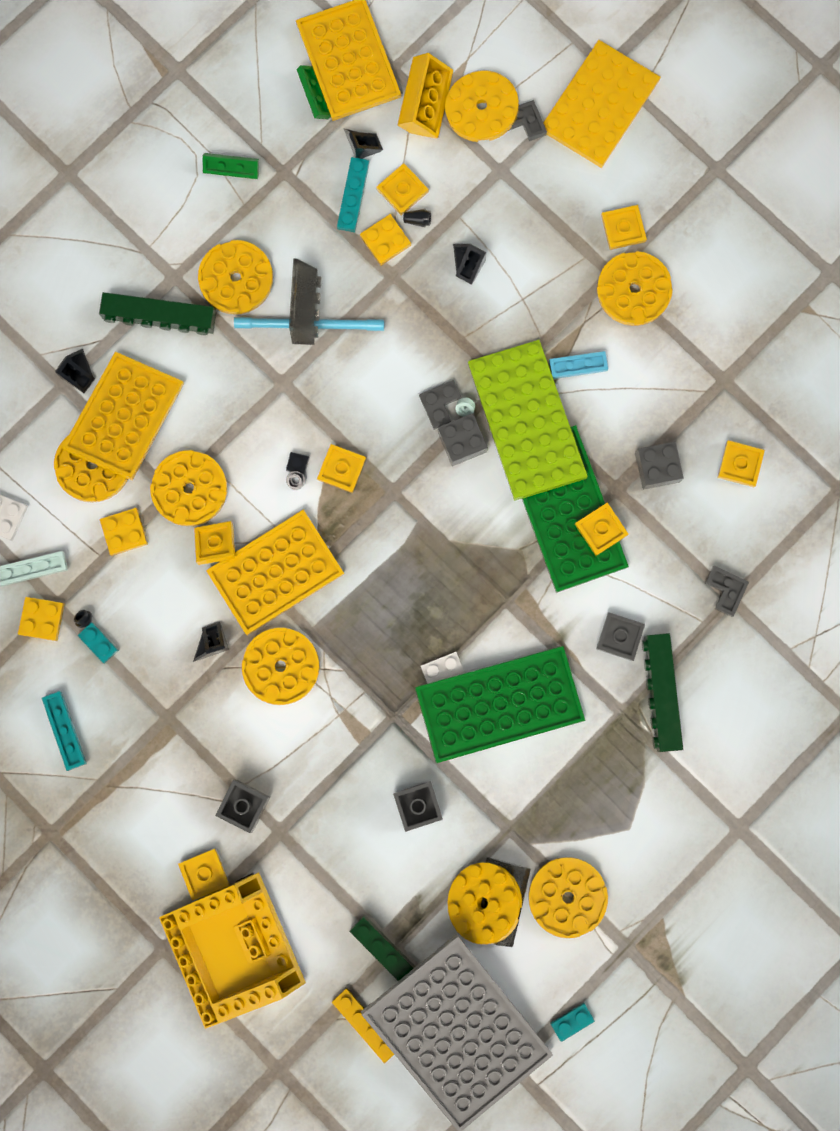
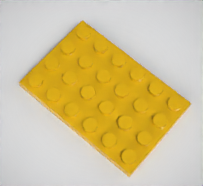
M353 0L296 20V25L332 121L401 98V92L366 0Z
M598 40L543 122L547 131L546 135L602 168L661 77Z
M115 351L62 447L63 450L133 481L184 382Z
M304 509L236 551L235 559L220 561L206 570L246 635L251 634L344 575L341 567Z

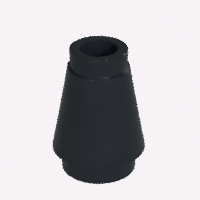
M420 209L404 212L403 221L404 223L425 228L431 224V211Z

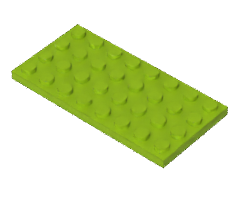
M540 340L468 361V366L514 501L587 479L585 467Z

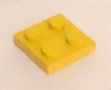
M404 163L376 187L377 191L401 216L429 192V189Z
M638 205L601 213L610 250L646 242L647 238Z
M391 214L360 233L361 239L380 266L411 246V242Z
M728 440L717 478L755 487L765 450Z
M330 444L317 480L353 493L366 457Z
M608 502L575 523V526L595 556L629 535Z
M137 508L100 519L111 556L148 545Z
M231 521L194 528L196 563L198 565L235 559L234 529Z
M25 597L18 635L57 641L65 604Z
M216 848L178 864L192 901L230 885Z

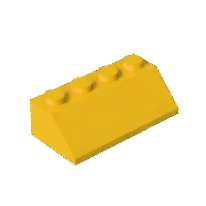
M430 53L413 57L397 125L411 134L436 139L439 136L453 69Z

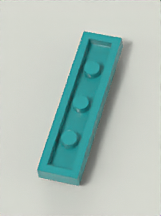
M351 157L337 223L338 230L356 232L369 160Z
M62 691L42 697L41 699L66 771L86 765L87 763Z

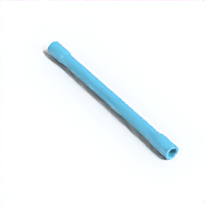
M234 317V328L384 331V320Z

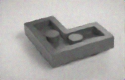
M534 100L519 105L517 119L510 128L512 130L523 126L529 141L546 136L547 134Z
M454 380L419 394L433 430L451 422L445 405L461 399Z
M713 566L705 584L722 591L715 609L734 617L749 582Z

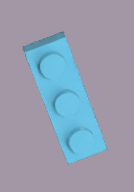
M605 351L549 359L553 379L608 371Z

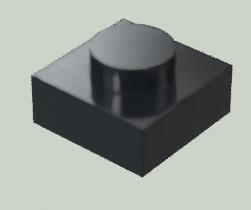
M290 452L286 471H299L305 476L309 456Z

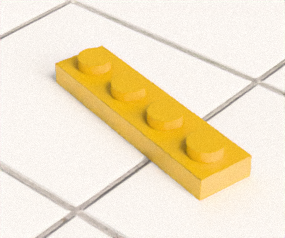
M348 988L343 990L332 1001V1004L385 1064L394 1053L362 1016L361 1011L365 1009Z

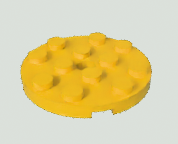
M475 71L461 77L449 90L445 102L446 117L451 128L462 138L473 142L488 139L491 141L504 135L516 121L519 111L518 95L513 84L503 75L492 71ZM480 103H486L487 105L482 110L477 108Z
M231 240V242L218 244L207 252L199 266L198 282L204 298L212 307L227 314H244L258 308L267 299L273 285V271L269 259L260 248L246 241ZM234 273H238L241 275V279L232 281L231 276Z
M639 251L621 253L612 258L602 269L597 283V296L603 310L615 321L630 326L645 325L660 317L671 300L673 290L671 276L665 265L656 257ZM636 284L640 291L637 293L631 292L630 286Z
M67 436L59 445L54 458L57 481L62 489L73 498L83 502H101L116 495L124 487L128 479L98 465L95 469H89V461L63 450L62 447L68 438Z
M193 450L179 451L166 457L155 469L150 485L151 498L158 512L168 521L181 526H197L211 520L223 507L227 496V480L219 464L207 454ZM193 484L194 490L192 493H185V485Z
M272 628L257 635L247 646L242 660V675L248 689L258 699L273 705H288L304 698L314 687L319 675V658L313 644L300 632L288 628ZM278 661L286 663V669L283 672H278L275 668Z
M562 857L549 861L536 872L529 887L528 900L533 917L545 931L561 938H577L591 932L599 925L607 909L608 893L601 875L593 866L581 859ZM566 892L573 894V900L570 903L563 901L562 896Z
M492 863L472 864L456 876L450 887L447 903L449 917L456 931L464 939L472 943L487 945L500 942L508 937L518 924L520 908H522L520 888L515 878L505 868ZM482 898H486L488 901L485 909L480 907Z

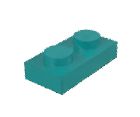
M92 622L77 635L104 664L119 651Z
M582 1003L550 1024L559 1040L563 1042L595 1022L585 1003Z

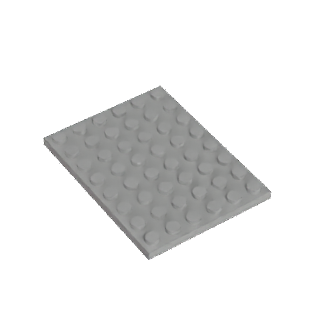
M457 934L361 1011L362 1016L457 1131L464 1130L553 1056L552 1052Z

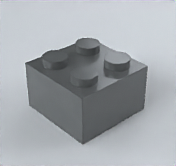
M473 413L438 427V434L451 466L487 453L488 447Z
M675 441L639 448L635 452L643 490L680 483L684 479Z
M233 780L215 816L248 833H253L270 796L238 780Z
M431 781L393 793L405 832L443 820Z

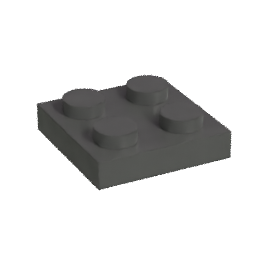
M608 612L596 649L634 661L645 624Z

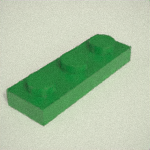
M300 65L296 70L314 118L328 120L331 115L313 67Z
M204 153L202 155L203 173L250 179H258L259 159Z

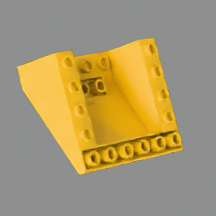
M259 872L159 917L205 1029L279 1001L306 983Z

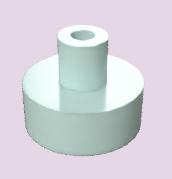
M461 398L458 400L455 410L458 415L465 417L474 413L475 403L470 398Z

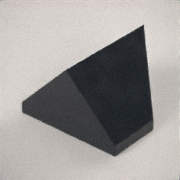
M344 129L355 158L363 159L383 150L376 133H363Z
M453 244L456 277L472 285L486 261L487 252L472 244Z
M83 349L65 356L55 370V373L62 380L82 393L87 391L95 379Z
M220 622L202 627V635L193 662L229 650Z

